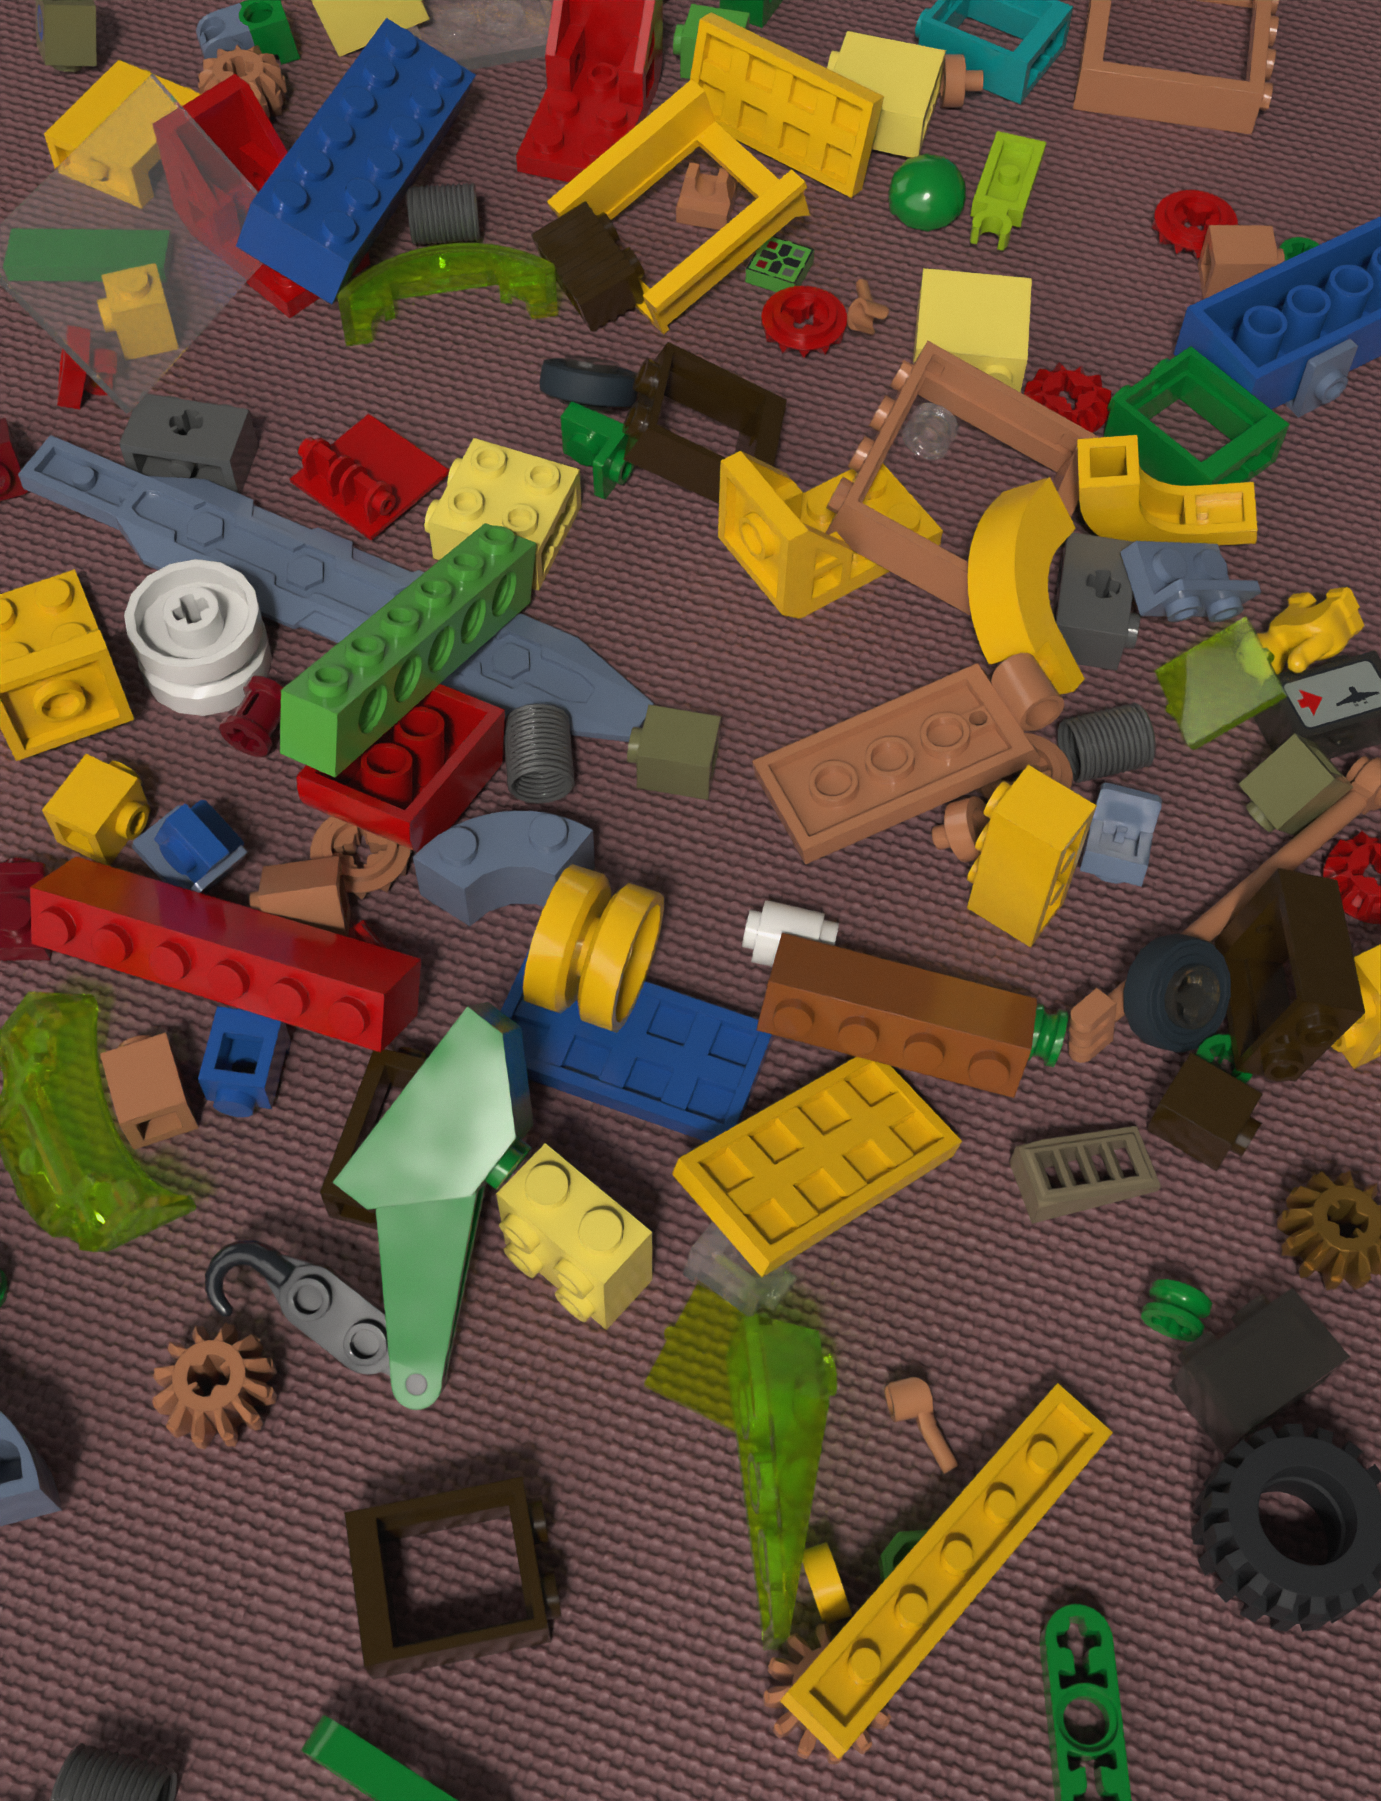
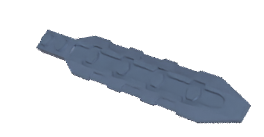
M52 435L46 439L18 473L23 489L120 530L143 564L160 570L169 564L194 559L221 562L242 573L256 591L262 616L292 629L304 628L336 643L343 640L424 573L420 570L410 572L354 548L352 541L319 527L309 529L255 506L253 499L209 480L146 476ZM524 614L516 615L440 683L505 709V718L516 708L527 704L543 703L553 705L564 710L569 716L570 735L629 742L633 726L643 728L648 704L654 705L652 701L578 637Z

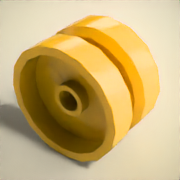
M571 864L562 872L553 886L532 938L524 973V1001L561 1014L577 1000L579 1015L582 1021L617 1033L625 1025L645 983L661 930L664 914V896L659 892L627 883L611 898L609 880L604 874Z

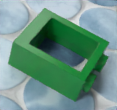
M1190 346L1171 360L1169 358L1161 360L1148 376L1133 386L1125 385L1113 396L1108 405V412L1110 414L1103 437L1137 435L1139 466L1149 476L1160 482L1179 486L1244 483L1250 481L1276 462L1290 424ZM1178 399H1181L1232 441L1201 462L1151 422L1150 419Z

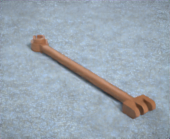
M1363 756L1358 759L1346 775V779L1353 786L1350 791L1180 934L1211 942L1225 930L1278 868L1294 871L1359 814L1365 815L1370 810L1380 809L1381 758L1370 759L1367 756ZM1126 980L1108 995L1096 988L1073 1007L1070 1015L1071 1025L1068 1054L1072 1060L1079 1063L1088 1062L1113 1041L1115 1023L1125 1015L1124 986Z

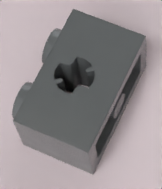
M146 393L139 394L119 443L126 467L143 475L206 479L239 494L242 493L258 450L249 409L237 408L227 404L217 405L180 399L174 396H159Z
M1074 532L1065 541L1058 568L1053 616L1078 665L1117 671L1123 649H1134L1140 625V614L1130 613L1131 602H1136L1120 553V551L1134 543L1132 541Z

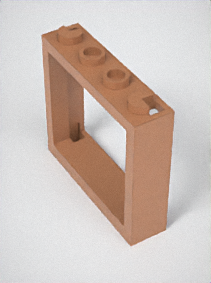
M1089 0L1073 104L1074 110L1252 135L1259 110L1266 111V109H1269L1273 83L1265 82V80H1270L1275 63L1276 49L1270 48L1273 47L1276 38L1279 16L1272 15L1276 14L1279 0H1196L1252 8L1246 81L1103 61L1112 0Z
M927 341L914 364L903 360L889 387L898 391V394L894 400L885 395L869 424V427L878 431L874 440L864 435L847 466L857 472L852 482L842 477L826 506L828 510L835 513L826 534L829 535L837 531L856 553L971 616L968 597V562L862 503L917 394L1057 472L1053 484L1070 517L1079 501L1077 439L1100 437L932 342Z

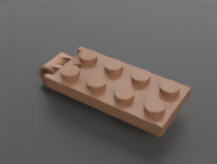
M1019 653L1007 658L996 668L991 682L983 668L976 663L752 761L753 769L758 782L806 865L1022 770L1027 765L1031 766L1040 762V753L1031 744L1024 731L1039 730L1051 724L1059 717L1065 703L1035 657L1029 653Z

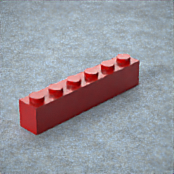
M77 856L30 887L32 944L380 1053L413 1021L418 1013L421 959Z

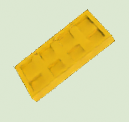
M712 12L700 18L690 80L693 79L705 90L715 121L735 140L850 198L862 191L884 96Z
M855 1057L678 1158L672 1175L762 1278L952 1158L962 1140L892 1066Z

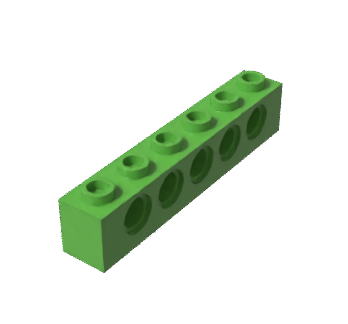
M484 523L281 689L280 754L332 777H337L530 603L536 543L515 535L508 528Z

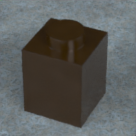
M1190 1053L1158 1104L1146 1130L1217 1171L1229 1150L1240 1157L1243 1156L1261 1126L1262 1122L1250 1115L1263 1094L1195 1054Z

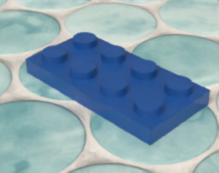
M528 950L501 1008L503 1014L521 1027L528 1080L705 1142L741 1123L774 1039V1035L756 1030L758 1019L645 981L625 1025L615 1033L582 1021L579 1015L577 1000L561 1014L524 1001L523 981L529 954Z

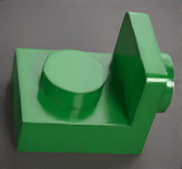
M571 402L560 416L563 453L581 465L593 466L594 495L606 500L617 484L623 485L633 471L634 464L623 460L629 436L622 432L623 423L580 404Z

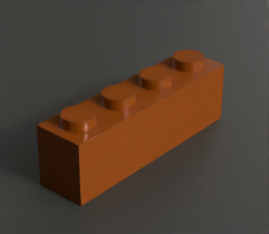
M782 933L756 1030L1014 1098L1032 1050L1037 999Z

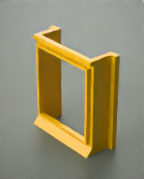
M693 79L547 201L557 217L586 201L596 216L605 212L609 219L612 220L699 146L756 198L755 201L651 289L639 279L644 293L642 295L644 301L642 304L636 303L635 307L663 335L669 330L668 324L792 219L810 215L803 192L807 189L806 182L792 169L781 179H778L715 121L705 90Z

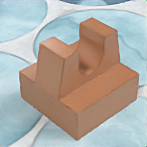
M689 162L676 206V223L715 230L723 228L729 223L737 198L738 181L732 179V176L724 168L720 167L718 176L700 173V164Z

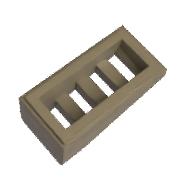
M1137 1126L1050 1138L1015 1147L1009 1162L1032 1224L1157 1192L1161 1187ZM1126 1148L1137 1176L1124 1177L1114 1150ZM1101 1154L1110 1180L1100 1181L1091 1156ZM1078 1161L1086 1184L1076 1185L1068 1162ZM1054 1166L1062 1188H1051L1044 1168Z

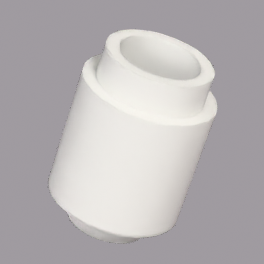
M765 900L762 912L749 911L742 947L753 949L752 963L772 967L782 933L834 946L839 923L824 920L825 913Z

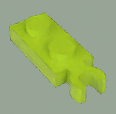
M1000 131L996 132L972 202L970 216L974 217L970 233V242L972 244L978 243L981 234L992 232L999 237L997 249L1003 251L1007 248L1012 226L1021 228L1044 158L1047 142Z

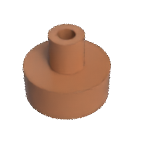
M945 54L939 93L941 108H961L964 103L965 92L983 90V70H966L964 54Z
M973 796L951 802L947 805L944 814V824L932 828V840L938 850L951 848L956 857L965 863L975 861L981 852L975 849V844L990 818L983 815L986 804L982 799Z

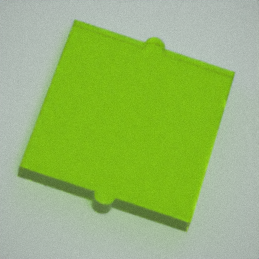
M1246 616L1155 670L1169 702L1166 706V712L1171 717L1176 718L1188 746L1193 751L1287 697L1271 664L1275 658L1274 654L1268 648H1263L1251 621Z
M697 1284L675 1327L670 1326L665 1329L664 1339L666 1343L651 1369L644 1387L754 1443L776 1399H782L787 1395L788 1388L785 1381L806 1338Z

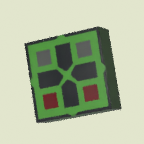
M772 236L754 253L746 268L745 282L774 292L792 286H801L813 264L814 249Z

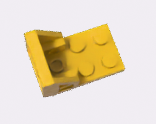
M739 451L721 460L718 538L782 615L801 619L890 572L853 551L837 531L829 535L826 534L835 515L826 506L842 477L852 482L857 473L856 471L850 469L803 493L787 473L747 453ZM882 463L862 503L931 542L940 545L943 530Z
M75 569L0 594V729L16 761L134 720L109 651L96 624Z

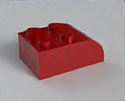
M439 684L337 777H332L306 765L297 775V790L300 800L306 806L419 852L427 843L448 830L502 765L505 709Z

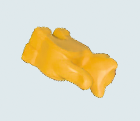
M1350 588L1330 589L1326 593V599L1317 605L1316 599L1309 592L1291 595L1287 599L1289 606L1271 621L1267 632L1253 633L1245 639L1239 651L1238 659L1246 674L1251 678L1260 680L1263 689L1270 691L1275 688L1286 662H1288L1289 670L1297 674L1302 673L1315 661L1325 660L1340 653L1346 647L1349 640L1365 626L1358 611L1360 606Z

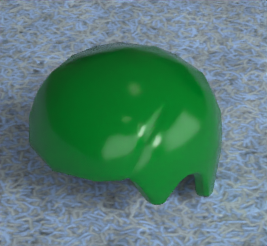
M922 154L908 158L894 172L888 190L890 213L897 216L909 228L929 232L946 227L962 214L965 206L966 184L962 173L955 163L944 156Z

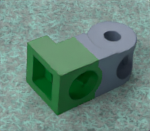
M246 0L207 14L198 22L196 28V35L204 60L217 58V49L228 52L234 50L237 44L242 50L259 46L262 54H278L281 65L300 59L281 0Z

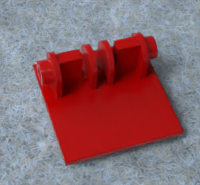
M368 413L331 445L324 438L314 439L308 437L303 440L298 449V455L302 458L303 468L290 478V483L369 540H373L449 475V469Z

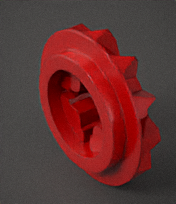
M1182 190L1169 194L1159 202L1155 210L1152 229L1159 232V244H1174L1176 255L1186 250L1192 252L1198 259L1209 225H1238V219L1233 208L1222 198L1205 191ZM1188 222L1192 226L1187 228L1185 226V223ZM1202 225V226H1204V227H1203V230H1200V229H1199L1198 227H1196V226Z
M792 286L776 292L766 301L762 309L761 326L765 329L766 342L778 343L782 354L796 349L800 351L803 358L806 357L810 350H816L826 355L831 344H841L847 326V313L841 301L826 290L813 286ZM814 315L813 325L806 324L802 329L795 328V323L801 324Z
M1059 362L1052 371L1039 368L1034 379L1026 383L1024 395L1093 433L1100 429L1109 417L1108 405L1111 401L1112 391L1102 387L1101 375L1086 376L1082 365L1075 371L1067 370ZM1061 391L1069 392V396L1072 399H1077L1074 410H1072L1071 404L1067 403L1065 397L1059 396Z
M1362 830L1353 839L1347 841L1339 840L1326 858L1323 867V877L1338 881L1342 905L1346 914L1366 923L1381 924V886H1378L1374 877L1363 876L1369 862L1370 865H1374L1378 873H1381V837H1368Z

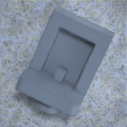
M1103 783L1095 804L1097 807L1086 836L1080 871L1094 874L1105 882L1115 884L1125 882L1142 887L1149 864L1153 832L1162 807V798L1159 795L1112 783Z

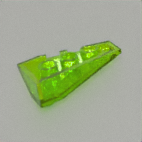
M757 1315L743 1317L725 1361L763 1650L766 1651L779 1649L790 1636L830 1402L829 1397L835 1396L837 1393V1373L832 1353H822L819 1330Z

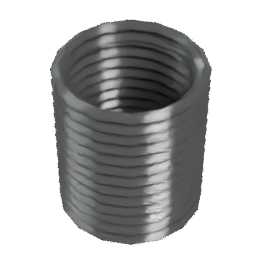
M468 182L466 184L463 183L462 185L460 183L457 185L453 183L446 186L444 184L441 186L438 184L434 186L432 184L430 187L428 185L425 187L414 185L413 188L408 186V218L411 241L414 245L417 243L425 245L432 242L436 244L437 241L440 244L442 241L444 243H447V241L450 243L452 241L457 242L458 240L460 242L463 240L473 242L474 239L479 241L476 185L473 182L471 184Z
M1135 702L1122 705L1121 707L1105 709L1104 711L1100 710L1081 716H1072L1068 719L1064 718L1058 728V747L1070 762L1073 781L1077 783L1149 767L1155 758L1156 742L1151 720L1144 708Z
M543 703L527 704L510 712L504 720L508 791L517 799L536 804L549 803L563 798L575 786L569 716L564 710Z
M81 1743L72 1749L65 1759L54 1784L50 1801H174L177 1774L173 1767L167 1768L164 1764L156 1765L154 1762L149 1764L147 1760L141 1761V1759H134L132 1756L127 1758L125 1754L119 1755V1753H112L110 1750L105 1752L102 1748L97 1749L95 1746H86L84 1743Z

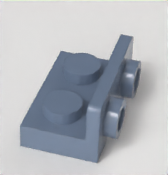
M1135 541L1120 551L1140 616H1167L1169 622H1179L1192 617H1208L1210 622H1221L1242 613L1244 610L1242 604L1261 593L1258 581L1229 579L1227 564L1221 555L1218 544Z

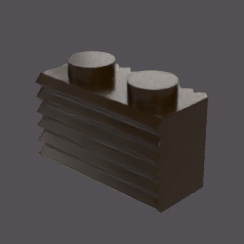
M584 201L530 234L542 262L590 331L597 332L599 326H606L609 320H615L617 315H624L626 310L633 309L636 303H643L644 298L642 295L644 293L639 279L645 276L644 269L630 247L623 251L619 249L617 242L620 241L619 235L605 212L596 216L587 202Z

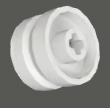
M194 559L163 567L147 576L132 592L124 613L127 636L133 653L138 658V665L144 683L159 703L178 713L206 716L227 712L239 706L244 699L243 688L248 680L253 676L268 677L272 663L269 640L264 622L262 621L256 591L242 573L221 562Z

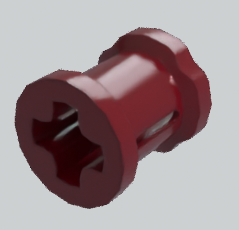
M253 676L248 680L243 688L245 697L234 715L226 716L219 726L222 737L231 746L245 754L255 757L266 756L273 745L270 737L280 722L281 689L284 687L280 686L276 681L263 676Z

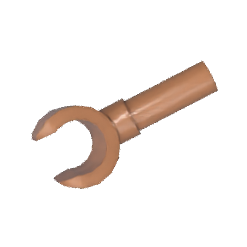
M860 279L856 282L858 298L849 307L847 324L851 330L873 336L875 334L873 328L874 317L882 320L885 319L889 313V308L886 305L874 302L868 281Z
M917 1377L890 1382L884 1389V1395L893 1422L915 1418L919 1432L923 1435L943 1474L959 1466L936 1424L937 1421L933 1415V1400L928 1384Z

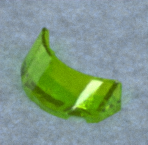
M483 243L440 244L399 254L366 270L337 294L346 347L373 342V325L375 321L382 315L385 317V322L396 319L393 300L497 285L501 303L512 304L511 296L523 300L526 303V310L532 319L558 316L555 266L550 261L525 251Z
M29 991L0 1029V1068L4 1081L0 1094V1153L4 1167L9 1172L16 1188V1194L28 1214L51 1237H68L78 1243L79 1250L105 1252L195 1211L197 1206L191 1195H180L161 1186L136 1163L116 1130L105 1099L100 1076L97 1048L99 1005L94 995Z

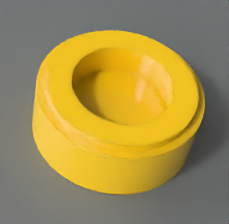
M824 1542L802 1550L803 1554L800 1557L822 1622L826 1621L827 1624L852 1616L828 1543Z

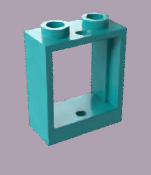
M937 0L931 9L925 8L919 16L915 27V37L919 38L918 45L946 50L945 54H964L966 70H983L984 90L1021 104L1065 49L1073 6L1059 0ZM967 17H970L1023 39V41L1012 52L957 28Z

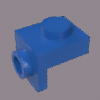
M206 800L198 801L191 808L186 803L165 819L154 838L166 861L178 873L187 875L194 884L239 846H244L243 840Z

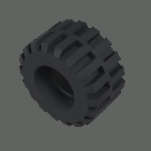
M1285 1424L1276 1435L1270 1426L1256 1431L1247 1442L1242 1440L1226 1455L1203 1483L1206 1488L1196 1498L1193 1513L1201 1516L1200 1520L1192 1527L1193 1544L1205 1545L1207 1551L1198 1560L1204 1576L1216 1571L1223 1583L1214 1591L1222 1600L1227 1603L1232 1597H1238L1244 1602L1240 1615L1252 1622H1256L1263 1615H1267L1270 1617V1629L1288 1631L1296 1624H1300L1302 1632L1319 1629L1329 1621L1332 1623L1336 1622L1371 1598L1381 1588L1379 1583L1381 1581V1494L1376 1486L1381 1482V1471L1376 1464L1365 1470L1356 1460L1363 1452L1350 1441L1341 1449L1332 1444L1334 1432L1317 1427L1309 1437H1304L1302 1424ZM1262 1493H1288L1300 1498L1315 1510L1324 1524L1328 1537V1555L1325 1565L1312 1566L1295 1562L1282 1555L1270 1543L1259 1519L1258 1507Z

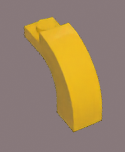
M1137 435L1077 439L1080 510L1085 522L1096 535L1132 542L1218 544V546L1256 543L1258 529L1254 482L1198 486L1167 484L1153 479L1139 466Z
M1048 477L1003 491L984 512L974 532L970 547L967 573L968 597L975 632L988 664L1002 662L1019 653H1029L1035 657L1061 695L1074 692L1085 678L1053 616L1048 593V575L1055 552L1074 532L1076 527L1051 478Z

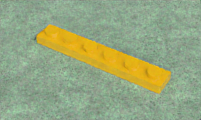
M1057 1383L780 1699V1702L837 1759L841 1758L1113 1432Z

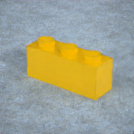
M1027 765L1012 785L1003 781L993 792L983 812V815L990 818L975 844V849L979 850L981 854L974 862L967 876V881L973 884L967 909L1031 948L1064 904L1097 805L1030 765Z

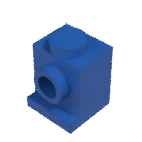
M217 1006L198 1076V1081L206 1100L214 1101L213 1107L217 1111L233 1117H250L253 1115L255 1107L272 1109L285 1054H289L291 1046L286 1024L249 1011ZM245 1068L256 1069L255 1074L241 1073L240 1071Z

